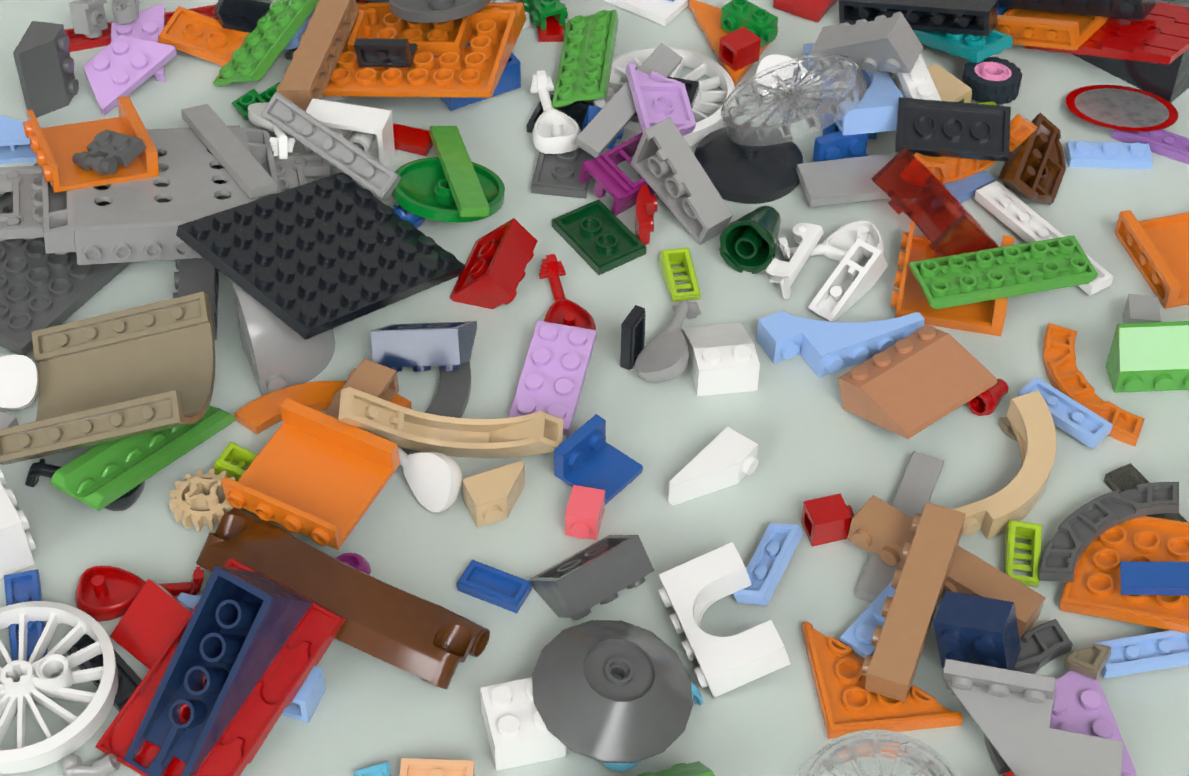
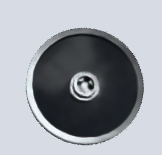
M735 125L721 128L704 137L694 152V155L722 199L743 204H760L775 201L792 192L800 182L796 172L797 164L803 163L800 149L787 136L770 128L756 125Z

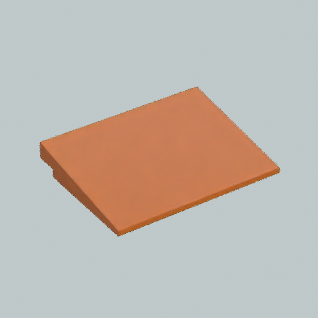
M357 3L359 15L323 96L492 98L525 24L524 4L489 3L480 11L460 19L437 23H418L396 17L390 11L389 3ZM357 38L408 39L409 43L417 44L418 50L410 68L359 67L354 43Z

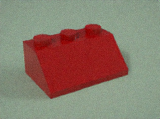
M515 218L476 240L465 263V269L461 272L449 298L454 302L494 309L503 303L505 305L509 304L516 297L517 286L526 275L525 268L534 257L533 250L537 240Z

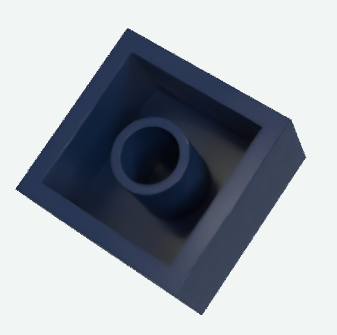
M946 591L933 620L942 668L945 666V660L950 659L1013 670L1021 650L1014 602Z

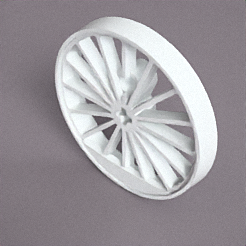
M657 47L635 49L614 57L607 98L593 100L594 106L603 108L627 82L628 78L625 69L628 62L637 64L635 68L637 70ZM668 47L683 57L681 64L670 77L678 78L684 66L695 70L682 79L696 81L703 75L710 77L709 79L699 81V91L692 108L696 126L692 133L683 136L688 146L696 145L710 133L724 128L730 120L735 99V86L728 72L711 58L691 50ZM717 87L722 89V91H706ZM710 102H724V103H723L722 105H719V104H714V103H710ZM701 112L708 113V114H712V115L708 117V116L704 115V114L701 113ZM634 116L624 127L622 140L627 141L642 133L640 124L636 123L639 121L638 116Z
M49 601L22 602L0 608V630L10 626V624H19V660H11L0 640V651L7 663L4 668L0 666V745L17 712V749L0 750V774L31 771L61 760L87 742L107 718L118 689V668L114 649L103 627L82 610L66 604ZM48 621L27 662L28 622ZM63 623L73 626L74 628L43 657L58 624ZM85 634L95 641V643L67 657L63 656ZM103 653L102 667L72 672V668ZM101 680L96 693L70 689L73 684ZM48 697L87 703L89 705L77 717ZM34 700L70 724L52 736ZM26 704H29L47 738L29 746H26Z

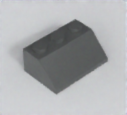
M32 21L14 50L13 56L26 109H33L37 118L68 106L73 96L78 93L79 82L75 79L74 60L70 57L69 37L65 34L64 25Z
M608 535L529 579V581L532 582V588L558 617L578 620L591 613L590 608L598 603L603 605L618 598L617 592L626 587L627 589H632L643 584L646 581L644 577L654 572V568L639 535Z

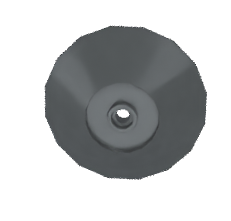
M590 620L564 629L542 649L532 673L533 702L547 730L571 751L602 763H637L663 753L685 731L693 708L690 676L676 651L652 631L625 621ZM612 675H619L622 679H616Z

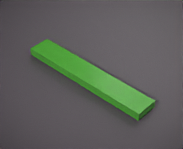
M430 126V137L460 217L489 216V204L458 127Z

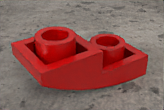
M647 184L641 185L636 199L635 216L636 237L644 245L650 244V232L654 231V212L658 210L656 196L650 194Z

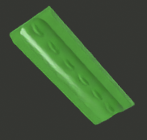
M276 0L273 2L267 14L258 20L256 28L245 37V42L242 46L233 52L231 60L219 70V75L213 81V84L217 87L229 86L231 82L250 83L260 81L320 0Z
M616 9L610 11L601 10L596 14L588 16H575L567 21L552 101L553 108H563L576 101L607 98L618 28Z
M1074 235L915 261L909 264L929 305L934 309L1088 284L1097 278L1098 275Z
M209 405L204 416L193 424L98 444L59 468L50 480L51 485L93 509L100 511L235 422V416L220 408Z

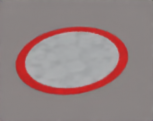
M1085 86L1071 91L1065 99L1067 108L1079 118L1098 126L1121 131L1148 132L1161 130L1176 123L1179 117L1177 109L1164 98L1127 86Z

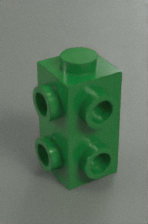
M520 0V3L524 4L525 12L529 13L530 22L533 27L536 26L538 29L539 26L541 30H546V17L553 15L560 26L563 25L565 30V19L568 18L565 4H561L559 0Z
M732 0L722 7L721 29L731 33L742 27L747 28L761 39L760 49L776 39L778 34L777 16L747 0Z

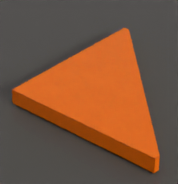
M689 0V10L695 15V21L700 30L705 33L706 40L711 50L716 53L719 64L728 72L736 87L753 64L735 72L719 60L720 38L729 34V32L721 29L722 9L696 0ZM770 43L760 49V56Z
M802 622L801 630L828 739L962 726L963 716L961 713L950 711L937 703L938 699L914 685L910 688L906 702L865 690L866 676L861 675L865 659L853 653L851 647L831 635L828 638L813 629V625L809 622Z

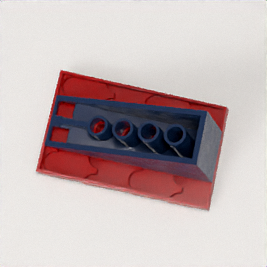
M229 558L224 567L215 566L199 602L95 747L107 755L112 753L117 758V761L142 776H240L247 764H250L284 709L291 704L313 667L318 665L346 618L249 567L243 562Z

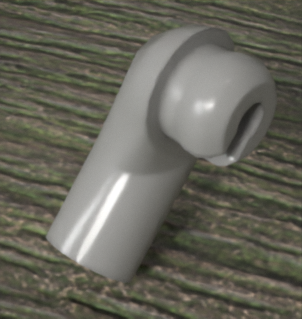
M112 753L91 764L83 765L80 756L72 755L65 758L61 764L65 771L63 776H107L120 768L117 758Z

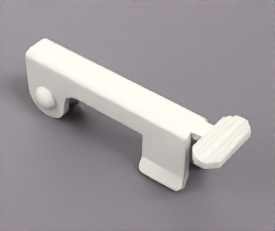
M810 223L796 224L793 227V234L795 235V242L800 245L789 262L774 258L766 270L767 273L772 275L769 279L770 283H780L784 299H789L791 294L790 286L823 235V229L820 225Z

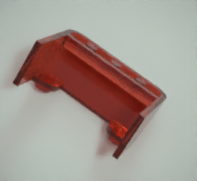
M906 147L871 178L891 198L888 204L899 215L902 212L908 215L931 242L929 247L935 252L933 254L935 258L1000 247L949 189Z

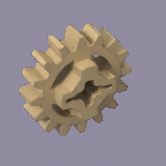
M211 468L207 474H203L201 469H197L196 476L186 473L185 482L176 481V490H170L169 492L171 498L169 500L171 513H174L175 521H183L184 528L186 529L194 524L198 532L201 531L203 526H208L210 531L214 530V524L220 523L222 516L235 508L226 501L221 482L224 477H227V472L222 471L219 475H216L215 469Z

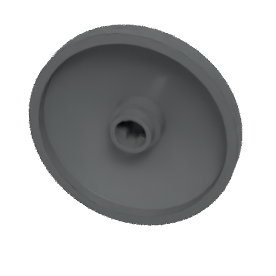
M388 0L392 14L400 19L418 23H437L472 15L487 6L491 0Z

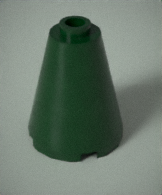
M761 206L725 227L719 238L721 246L719 250L727 265L741 273L744 270L752 272L751 274H757L766 270L774 259L781 223V217L777 210L770 206Z

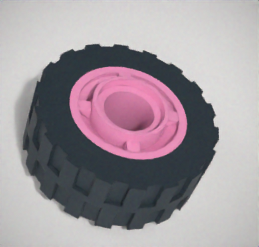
M987 57L980 63L968 61L964 66L962 82L972 88V100H976L979 103L994 101L998 105H1003L1017 98L1022 73L1016 64L1006 59Z

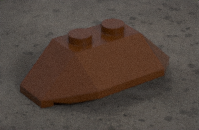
M1039 113L1031 121L1036 125L1037 129L1015 150L1009 152L1008 161L1004 163L998 178L1018 196L1051 205L1057 195L1066 166L1063 148L1059 141L1061 138L1060 130L1044 115Z

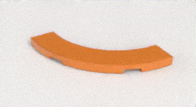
M1017 114L1010 121L1009 152L1015 150L1037 129L1033 122L1020 114ZM916 152L899 171L898 175L905 181L920 185H928L930 182L945 184L979 173L995 164L996 161L945 156L931 157Z
M1048 323L1042 352L1044 367L1051 385L1112 423L1113 427L1108 436L1135 447L1145 418L1131 414L1110 401L1104 402L1094 393L1095 389L1086 380L1082 372L1078 371L1076 366L1075 339L1078 331Z
M347 381L308 382L273 391L234 413L235 419L258 435L268 427L283 421L280 406L286 398L317 411H326L332 403L334 394L341 390ZM398 394L391 401L397 405L412 409L411 401Z

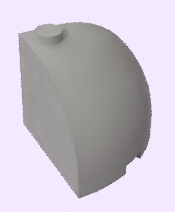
M232 282L242 346L262 396L282 388L306 383L319 375L327 367L335 351L333 329L305 340L236 283Z

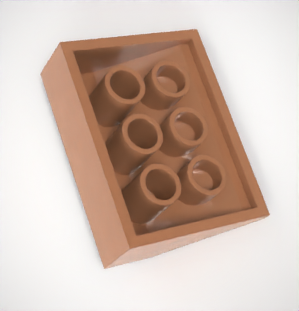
M929 325L920 327L916 332L897 341L891 347L875 354L869 360L853 367L849 372L838 378L844 410L906 439L916 435L997 384V378L949 333Z

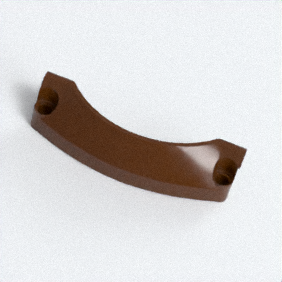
M233 508L222 516L215 533L209 532L196 561L197 565L213 572L215 566L224 567L229 558L243 562L249 567L345 617L346 620L336 634L335 639L443 689H448L459 662H465L468 654L475 658L481 655L490 638L489 629L436 603L355 569L306 544L270 521H264L256 514L243 508Z

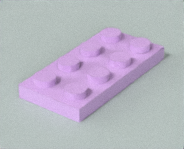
M537 320L509 417L543 411L563 419V435L569 436L597 338L596 330Z

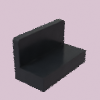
M218 0L215 13L222 28L251 33L258 25V20L264 17L270 10L269 7L272 2L271 0Z
M357 38L354 43L359 67L410 68L418 50L417 44L409 43L408 39Z

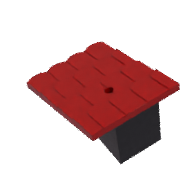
M1158 2L1155 3L1156 6L1144 20L1111 17L1077 50L1025 46L1024 48L1073 54L1141 90L1158 95L1171 103L1189 88V7Z

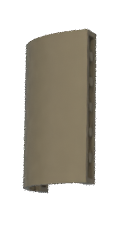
M203 291L31 331L34 360L38 363L39 373L37 417L35 422L0 429V464L18 463L193 424L199 421L209 407L215 381V340L209 294Z

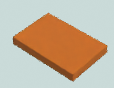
M178 6L159 34L158 43L172 45L179 51L220 66H225L231 60L233 52L239 49L245 42L244 39L249 33L222 28L219 20Z

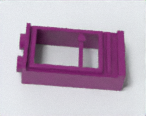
M642 133L593 160H586L582 163L579 181L583 184L594 178L596 180L594 188L596 197L602 198L607 191L614 198L611 212L615 216L636 205L641 185L647 184L650 194H655L654 190L643 178L634 183L617 166L625 160L631 165V157L636 152L643 135Z

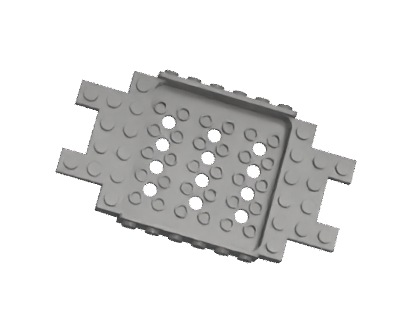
M240 125L227 126L277 183V193L306 184L304 177L319 178L321 176H330L329 161L315 152L288 154V159H279L277 156H273L267 130L243 128ZM191 128L146 129L158 151V166L166 170L159 172V177L101 185L108 186L109 189L97 190L96 187L98 186L54 193L50 182L44 181L42 167H0V194L13 192V213L0 214V241H5L6 239L33 240L44 237L46 254L55 253L62 255L68 252H76L78 265L203 258L176 236L179 225L270 195L250 199L224 167L222 169L211 168L214 165H221V163ZM225 180L226 183L216 184L214 181ZM167 183L168 186L157 187L155 184ZM220 195H226L228 196V199L221 200L217 199L216 197ZM161 198H167L169 199V202L160 203L157 202V200ZM102 201L110 203L106 206L97 205L98 202Z

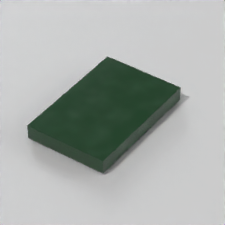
M599 199L552 219V228L598 275L646 254L647 247Z

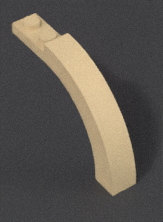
M351 387L341 390L338 421L381 435L382 438L398 444L399 447L420 452H438L455 457L513 458L534 456L554 452V449L563 440L564 420L543 411L497 419L446 417L412 410Z
M1039 390L1011 398L1006 414L1021 451L1020 471L1007 486L997 493L982 500L952 509L966 513L961 536H971L979 530L982 531L986 539L1005 532L1009 520L1021 521L1041 498L1053 467L1057 439L1051 412Z

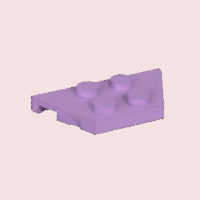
M159 4L139 12L138 19L127 24L111 23V42L120 35L158 42V36L165 27L164 4ZM165 65L153 74L156 76V81L165 82Z
M120 35L83 65L85 76L97 100L101 114L105 116L118 105V97L129 96L177 55L176 48L172 45Z
M628 62L625 71L642 134L645 129L671 117L682 136L692 133L696 122L685 84L675 79L666 78L655 71H652L651 75L635 69L637 64Z
M1071 670L1056 680V698L1054 709L1052 708L1049 728L1123 741L1099 679L1094 680ZM1123 742L1122 776H1135L1136 770Z

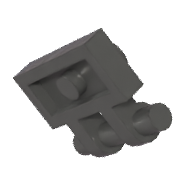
M105 130L98 133L94 140L86 147L89 153H75L72 160L82 169H94L96 173L102 175L114 174L119 164L127 166L146 149V146L140 138Z

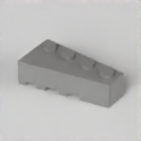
M896 12L891 18L881 15L876 16L875 20L870 22L860 19L854 25L845 22L825 26L822 28L810 52L817 61V64L825 70L911 73L923 49V45L902 12Z
M671 117L645 129L631 165L699 245L721 234L729 224L733 214Z

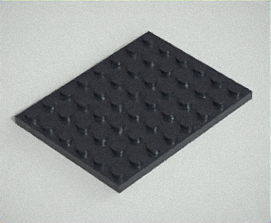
M343 172L178 226L176 233L177 237L305 340L456 278L465 269V265L456 259L452 253L444 250L431 237L426 236L415 228L410 221L401 219L390 206L381 202L373 196L372 192L364 189L352 177Z

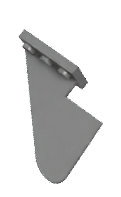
M950 659L945 660L943 674L947 690H952V694L958 698L1015 776H1121L1124 741L1049 728L1052 708L1054 709L1056 698V678Z

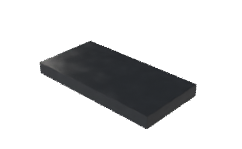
M899 97L895 152L909 154L917 152L922 155L1007 162L1009 158L1011 107Z

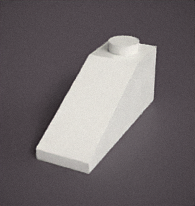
M858 238L810 303L808 310L826 321L835 322L872 289L888 267L882 251Z
M727 426L669 481L668 503L674 506L738 484L746 475L750 476L756 470L759 463L757 459L758 444Z

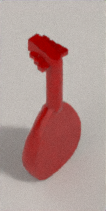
M555 254L546 255V259H542L539 277L540 279L548 278L555 302L549 307L544 322L596 330L593 317L580 305L565 297L559 277L566 275L562 261H557Z
M94 566L88 568L82 573L77 582L75 592L76 608L87 613L97 622L121 617L126 613L146 581L129 571L117 567ZM196 567L191 582L164 583L159 585L173 596H179L181 592L197 595L204 580V570H201V567Z

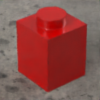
M745 27L733 31L720 38L719 60L735 72L759 61L761 39Z
M841 493L804 501L801 524L813 547L847 539L854 513L851 506L845 504Z

